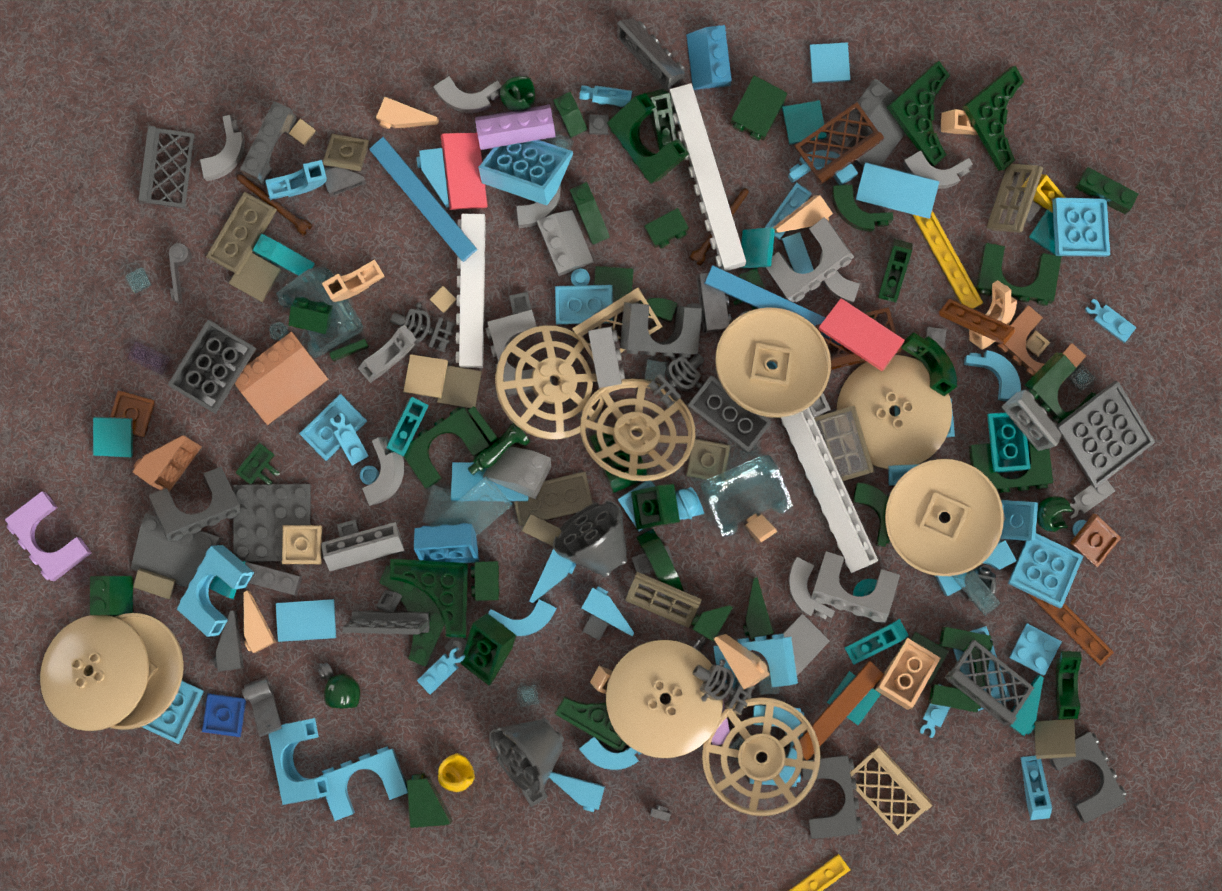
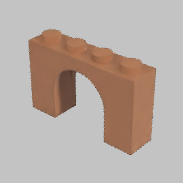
M1028 305L1010 324V326L1015 328L1014 334L1005 345L998 343L997 347L1003 353L1008 352L1012 355V361L1018 366L1022 364L1027 369L1026 373L1033 377L1044 364L1036 362L1029 356L1026 350V339L1043 317ZM1072 343L1061 353L1075 367L1086 357Z

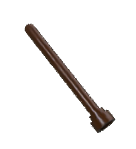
M242 174L237 175L236 178L241 184L268 205L277 209V212L295 225L297 232L302 236L307 234L305 232L307 228L309 230L312 228V224L308 220L297 218L276 200H270L267 193Z
M747 188L742 189L731 204L732 216L749 194ZM712 234L708 236L700 249L693 251L689 256V259L692 261L696 260V264L699 266L706 260L705 253L711 246L710 238H712Z

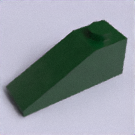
M664 89L646 93L656 107L649 115L659 151L666 144L677 139L670 94Z
M586 182L570 189V195L592 244L594 245L610 238L588 183Z
M898 239L893 240L878 298L897 303L912 254L913 243Z
M758 577L752 580L745 617L746 625H743L745 637L749 636L750 640L755 639V637L773 634Z

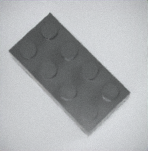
M712 375L687 406L689 410L747 454L772 423L767 417L752 413L738 405L726 393L721 382Z

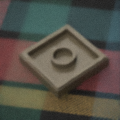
M332 134L323 165L361 171L368 150L369 140Z
M252 253L240 274L234 273L229 284L263 303L281 269Z
M447 366L442 397L438 398L437 403L464 408L476 407L482 371Z
M695 439L689 456L686 476L724 483L731 445Z
M1074 719L1035 721L1036 759L1076 757Z

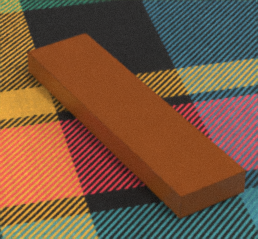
M949 299L939 311L941 317L1003 345L1006 344L1015 332L1014 327L952 299Z

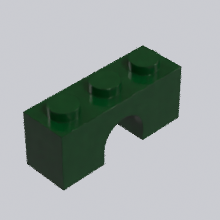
M1089 167L1084 170L1075 189L1090 197L1098 196L1109 202L1111 208L1123 214H1127L1131 210L1139 194Z

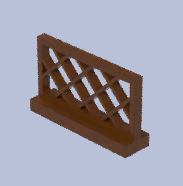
M856 102L794 147L821 185L884 140V136L881 132H878L858 102ZM856 108L860 114V120H848L849 113ZM835 122H845L844 133L833 131ZM848 123L859 125L857 135L846 133ZM861 125L869 126L873 133L868 137L861 136ZM821 132L830 133L828 143L817 142L818 134ZM832 134L843 136L841 146L830 144ZM845 136L856 138L855 146L852 148L844 146ZM805 143L814 144L813 154L804 153L801 146ZM816 145L827 146L826 157L815 155ZM830 147L841 149L838 158L828 157ZM814 158L825 160L824 167L819 171L813 165Z
M889 307L864 313L869 317L874 316V320L877 315L886 313L888 321L884 327L887 328L889 324V330L896 334ZM821 324L815 325L817 330L821 333V331L819 330V326ZM831 337L829 340L824 338L827 346L830 344L839 349L835 356L830 357L831 370L866 362L852 351L849 352L843 349V345L840 347L831 342ZM900 347V349L897 351L896 354H898V353L901 352V350H902L901 347Z

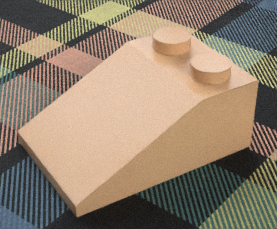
M907 638L874 690L909 710L915 705L941 658Z

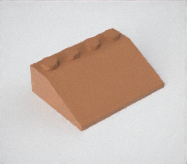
M290 332L246 365L235 385L263 421L269 425L329 379L296 335Z
M183 435L145 455L142 459L139 458L134 464L135 469L133 473L151 486L160 490L167 488L170 492L202 446Z

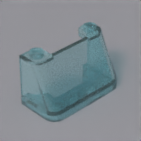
M326 267L306 270L276 293L279 303L289 309L296 297H304L315 302H325L333 306L331 324L326 334L307 330L312 339L308 342V351L314 358L326 354L363 331V325L348 299L333 302L322 285L323 282L333 277L331 271Z
M769 455L760 456L712 477L701 484V490L722 537L733 535L738 529L737 523L754 514L761 513L770 508L775 512L783 513L793 507L780 470Z

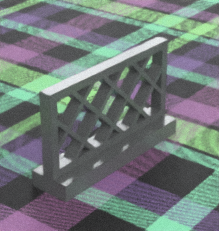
M148 126L139 193L140 204L185 208L194 133ZM167 134L172 141L163 147L159 141V135ZM181 137H190L189 145L182 149L177 140ZM175 143L180 152L171 157L166 148ZM164 151L170 159L161 165L156 158L159 153ZM183 153L187 158V163L180 168L174 159ZM172 161L178 170L169 176L163 167ZM161 169L167 178L158 183L154 178V174ZM181 172L185 177V181L177 186L172 177ZM170 180L175 189L166 194L161 185ZM157 188L165 195L160 200L151 199L152 192ZM178 190L182 195V204L174 203L169 196Z
M354 610L352 612V619L342 627V633L416 635L428 633L430 631L429 612L394 611L392 613L387 611Z
M976 640L971 641L952 671L948 672L945 679L1004 726L1012 725L1017 719L1015 716L1034 689L1032 685ZM974 647L980 651L981 659L972 660L971 651ZM986 660L994 662L996 671L987 672ZM981 661L983 673L975 674L973 662ZM963 663H969L970 674L965 675L959 670ZM1000 672L1008 673L1011 683L1002 684ZM996 673L998 685L990 686L988 674ZM984 675V687L976 684L975 676ZM1015 684H1021L1026 688L1023 695L1017 696ZM1011 685L1013 697L1005 698L1003 686ZM999 687V699L991 696L990 688ZM1014 699L1015 707L1012 712L1006 708L1005 700Z

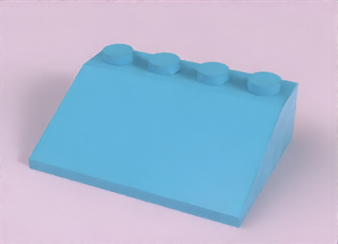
M541 140L494 147L478 167L481 182L547 206L557 193L572 158L573 151Z

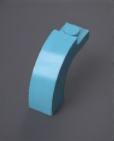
M826 150L815 151V155L826 157ZM829 151L828 157L838 158L840 154ZM802 157L799 159L802 165L797 164L789 170L791 173H789L788 178L792 183L811 171ZM814 158L813 165L816 170L822 169L825 160ZM850 164L833 177L839 185H844L856 177L858 172Z
M319 160L303 164V168L295 173L265 180L269 198L273 200L314 190L323 185L327 177L323 162Z
M987 350L984 352V357H981V354L970 353V356L964 357V365L983 367L996 375L999 382L998 400L1008 401L1014 394L1021 391L1020 379L1016 369L1002 355Z
M539 599L533 612L521 620L509 619L490 609L488 614L511 630L516 636H526L541 630L548 624L557 608Z
M592 737L579 748L584 756L593 764L610 770L630 767L639 761L634 754H642L631 747L622 752L609 751L595 737Z

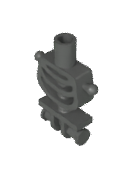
M421 303L416 304V309H410L407 316L396 312L392 314L390 323L401 327L405 325L410 331L414 329V337L419 332L423 333L414 343L422 342L429 334L432 336L429 348L433 349L436 340L440 342L436 350L445 353L446 345L450 343L447 340L448 335H453L454 323L446 321L445 329H441L444 319L439 317L436 328L430 327V316L427 312L420 310L422 307ZM416 314L419 315V322H416ZM423 315L427 318L426 326L422 324ZM439 332L444 333L443 338L438 337Z
M673 353V356H669L673 362L665 370L669 382L659 374L647 386L652 389L654 396L658 394L661 397L659 401H663L667 409L681 398L674 387L681 391H689L694 385L698 389H701L703 386L702 383L697 382L701 375L696 369L704 363V359L700 354H695L688 361L682 356L676 359ZM662 389L667 392L665 395L661 392Z
M724 659L720 660V665H712L709 671L697 665L692 674L704 681L700 687V691L704 693L701 700L703 702L707 698L722 700L727 695H730L725 708H733V712L742 715L743 708L748 705L745 700L746 698L751 699L752 696L750 694L755 689V686L746 688L743 691V687L737 681L733 688L734 674L731 670L724 668L726 663ZM720 690H722V692H721L720 695H718V696L715 695V694H717Z

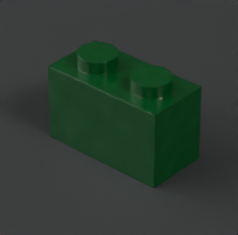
M678 208L644 225V229L654 248L659 247L660 249L670 244L669 241L674 238L679 240L687 235L686 232L689 230Z
M296 297L290 308L288 326L326 334L331 324L333 306L325 302H315L304 297Z
M475 562V566H471V577L475 578V585H472V597H475V601L499 600V562Z

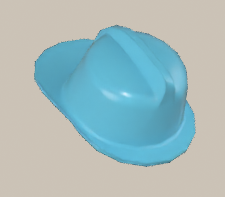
M693 488L680 489L675 492L680 520L692 519L693 516L704 514L703 507Z

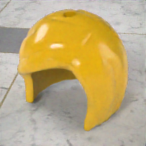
M455 753L443 760L438 769L440 785L452 792H461L467 789L475 779L473 766L466 757L459 753Z

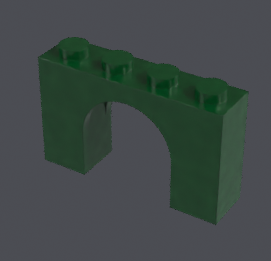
M643 93L635 96L607 124L611 128L612 133L621 142L622 147L632 157L633 162L640 168L645 179L652 184L667 175L689 153L679 139L669 142L658 153L651 152L645 148L639 136V128L642 121L656 107L647 94Z
M986 243L983 246L976 290L980 291V294L991 296L992 284L998 280L1011 289V297L1018 298L1020 302L1028 303L1029 300L1037 301V305L1048 306V303L1054 302L1062 256L1042 253L1039 256L1034 282L1026 287H1016L1008 283L1002 274L1005 246Z
M1057 352L1025 386L1029 390L1028 392L1034 396V399L1041 403L1039 406L1046 413H1050L1053 416L1051 418L1052 421L1059 424L1093 398L1096 393L1091 392L1077 408L1066 412L1062 410L1057 399L1058 390L1063 381L1076 367L1064 354Z
M458 407L449 413L451 416L447 419L441 418L434 423L435 427L429 431L427 428L418 434L419 437L411 441L404 455L425 489H428L442 479L429 458L430 444L437 436L445 433L459 436L474 457L482 450L490 447L464 407L462 409Z
M1027 440L1030 469H1027L1018 479H1006L997 472H993L990 443L969 446L971 466L987 476L996 490H998V493L1010 492V488L1026 491L1029 490V486L1045 489L1048 488V484L1053 483L1049 448L1038 451Z
M942 627L939 646L965 652L971 641L976 640L991 652L993 640H990V635ZM974 647L971 651L972 660L981 659L980 651ZM986 660L987 670L989 668V660ZM981 661L973 662L975 674L983 673ZM984 675L975 676L976 684L984 687ZM931 684L928 703L976 713L978 709H981L977 703L958 688Z

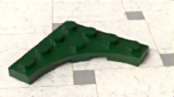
M940 61L935 62L887 106V109L918 151L922 152L932 167L947 155L939 142L937 133H934L932 120H934L935 106L933 103L935 96L950 76Z
M1016 66L1007 69L962 106L998 171L1004 170L1015 161L1009 146L1008 137H1005L1004 125L1007 123L1008 110L1006 108L1009 99L1014 96L1017 89L1024 83Z
M390 559L389 580L411 584L428 595L442 615L446 637H466L468 563Z
M386 566L379 583L386 586L392 592L399 593L402 596L400 600L408 612H429L430 631L428 633H420L419 635L413 634L411 653L408 660L426 667L444 628L442 615L432 599L417 587L405 582L389 580L390 566Z
M564 696L554 712L558 717L620 752L626 745L610 722L606 702L595 704L582 703Z

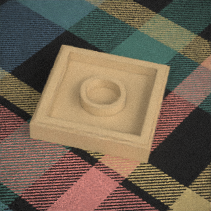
M410 355L403 392L441 398L448 361Z
M283 525L282 564H321L322 526Z

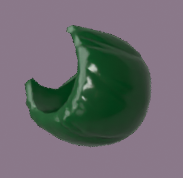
M528 76L512 77L501 87L500 98L507 109L519 112L531 108L535 101V88L531 78Z
M1052 496L1042 500L1038 504V525L1049 532L1068 528L1061 512H1072L1070 503L1061 496Z
M338 674L329 679L324 690V701L327 706L339 709L355 708L358 706L360 686L353 677L347 674Z

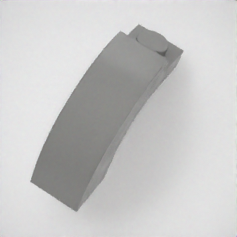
M449 76L433 87L439 98L450 108L462 113H478L491 107L488 100L497 99L500 96L502 86L497 80L478 93L468 94L459 90Z
M230 115L222 116L226 131V145L224 149L216 156L200 159L203 177L206 181L215 180L230 173L237 166L243 155L244 135L242 132L236 133V131H239L238 124Z
M921 151L905 159L902 163L908 173L940 181L938 189L949 188L960 182L958 175L963 177L970 172L969 168L973 165L970 158L950 169H936L927 162Z
M561 185L547 206L538 202L531 205L517 206L519 228L537 225V220L553 214L560 200Z
M823 252L820 254L819 264L821 263ZM836 270L834 276L822 281L825 288L839 300L842 298L850 304L854 303L859 283L843 278L838 270Z
M403 325L381 349L365 359L358 369L370 383L399 362L415 346L414 342L417 339Z
M387 436L372 441L381 463V471L375 482L362 488L369 506L379 504L392 497L403 479V456L386 448L389 442Z
M796 557L788 577L789 591L794 603L808 616H811L815 610L817 611L815 615L825 620L827 617L832 618L835 611L811 599L808 592L807 581L814 565Z

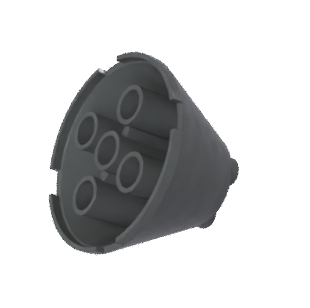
M605 501L606 504L602 505L598 503L591 504L569 518L560 528L562 532L559 537L555 536L553 548L559 556L602 577H607L611 574L612 570L624 565L628 559L626 557L627 550L622 512L618 504L613 501Z
M546 718L493 729L489 733L490 747L492 750L495 748L499 756L496 760L508 777L525 792L530 790L533 792L532 795H538L542 792L562 752L563 736L559 732L554 731Z

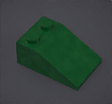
M602 433L607 447L616 444L613 435ZM597 434L590 436L595 452L602 451ZM622 450L614 453L618 458L626 462L630 461V454ZM638 456L637 464H643L641 456ZM609 457L601 459L610 467L629 474V467L620 465ZM602 468L613 493L641 482L618 477ZM637 469V475L647 476V470Z
M488 613L472 623L463 653L465 659L460 664L490 686L512 650L516 634Z

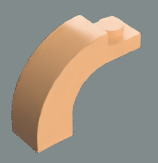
M374 259L350 274L344 276L337 274L323 282L322 285L331 300L338 302L361 293L385 276Z
M998 280L992 284V303L985 315L1009 325L1016 310L1017 300L1011 297V289ZM969 329V340L983 350L995 342Z

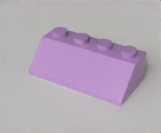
M550 105L532 107L519 112L509 111L475 117L481 150L556 137Z

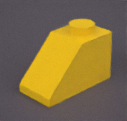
M1041 174L1033 201L1053 213L1052 199L1066 197L1047 175ZM1028 177V179L1025 181V183L1023 184L1022 187H1026V186H1027L1029 177Z

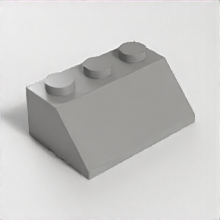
M573 210L555 213L537 220V225L558 276L594 263Z
M1026 390L1019 391L1002 406L1038 451L1055 447L1058 444L1062 433L1056 427L1057 424L1046 415V411L1035 402L1034 396Z

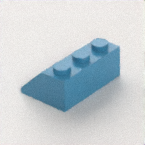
M725 25L705 27L686 34L693 90L731 86L732 80Z
M443 524L437 527L422 526L421 528H415L414 550L419 560L458 563L479 562L476 532L472 524Z

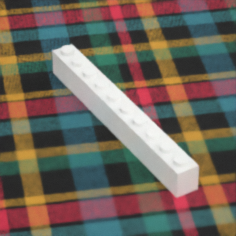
M692 83L669 90L671 106L674 110V124H678L680 130L677 132L678 138L684 143L689 153L685 160L690 162V167H688L691 178L695 179L694 190L696 196L700 195L701 198L699 203L702 214L705 213L707 218L705 226L707 231H711L712 234L710 242L712 249H716L718 256H715L717 265L722 267L724 271L743 267L746 264V259Z
M810 408L795 415L781 417L782 424L790 436V442L794 446L798 459L806 472V477L813 487L814 495L821 505L822 513L826 516L829 528L836 538L837 546L845 558L846 566L853 573L877 562V556Z

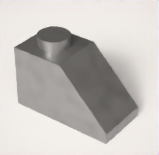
M332 166L324 169L327 177L325 185L331 197L366 184L363 176L348 169Z

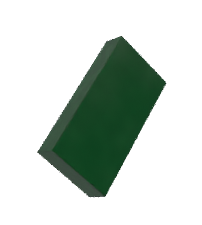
M362 339L334 350L329 354L333 361H337L367 349L369 346L367 341Z

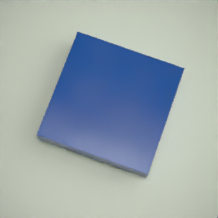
M207 693L202 732L241 737L246 700L240 697Z

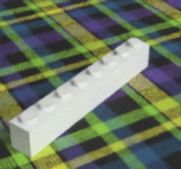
M462 214V219H458V226L478 250L464 262L459 257L457 258V268H461V276H457V287H460V295H457V306H460V314L456 315V324L460 325V333H456V344L460 345L459 351H456V363H459L460 368H483L485 214Z

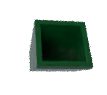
M754 75L731 119L732 127L739 132L744 130L750 133L749 136L756 141L760 139L764 141L784 105L788 93Z
M425 773L413 774L412 778L407 780L410 828L450 825L452 817L431 778L425 777Z

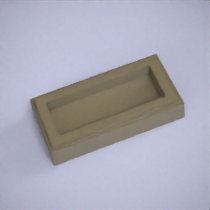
M531 513L521 531L553 546L555 536L558 538L562 532L559 527Z
M139 568L133 588L171 599L176 580Z

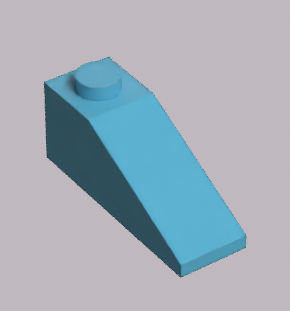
M443 149L419 151L420 156L417 157L418 168L422 169L423 174L445 207L448 208L449 200Z
M553 549L529 602L534 603L567 577L568 573L572 574L576 564L559 556Z
M597 587V589L592 588L582 609L633 636V630L611 598L607 596L608 592L600 587Z
M1036 756L1021 757L1030 820L1050 818L1052 805L1041 759H1036Z
M551 772L549 778L579 805H582L584 810L594 812L595 809L599 810L605 786Z

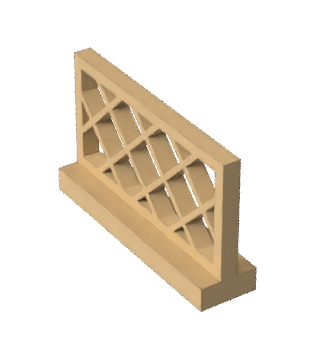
M639 287L573 328L592 359L591 343H587L583 335L598 326L601 328L604 322L613 323V330L616 324L622 325V323L616 322L618 313L623 312L624 302L636 303L642 300L643 304H648ZM649 305L650 315L648 318H652L657 324L651 330L648 329L650 335L663 326ZM615 316L614 321L609 320L610 318Z
M880 745L862 760L854 770H851V777L856 772L864 773V783H856V791L897 835L932 806L931 800ZM874 758L878 762V771L867 770V762L870 759ZM866 773L878 774V784H866ZM880 774H889L892 777V785L880 784ZM859 786L864 787V792L861 790ZM866 787H878L877 798H869L866 795ZM880 787L891 788V799L879 798ZM893 789H903L905 799H893ZM879 801L891 802V812H882L879 809ZM893 802H904V813L893 812ZM907 803H916L920 809L915 814L907 813ZM892 816H904V824L897 829L892 823Z

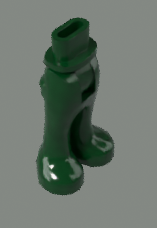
M513 423L496 442L487 449L482 450L472 461L473 464L467 469L472 475L476 474L479 470L483 472L484 468L494 465L512 444L518 442L522 445H527L530 440Z

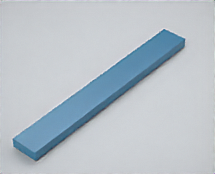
M384 137L369 149L461 261H466L478 250Z
M711 266L704 284L758 309L780 308L792 311L807 319L814 326L822 324L826 319L815 312L715 266ZM821 331V335L829 340L830 337ZM834 339L831 340V342L841 346V344L835 341Z

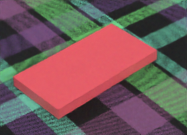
M442 134L441 141L450 210L487 208L485 184L481 182L478 168L482 163L478 134Z
M842 298L819 326L820 331L881 371L885 369L905 341Z

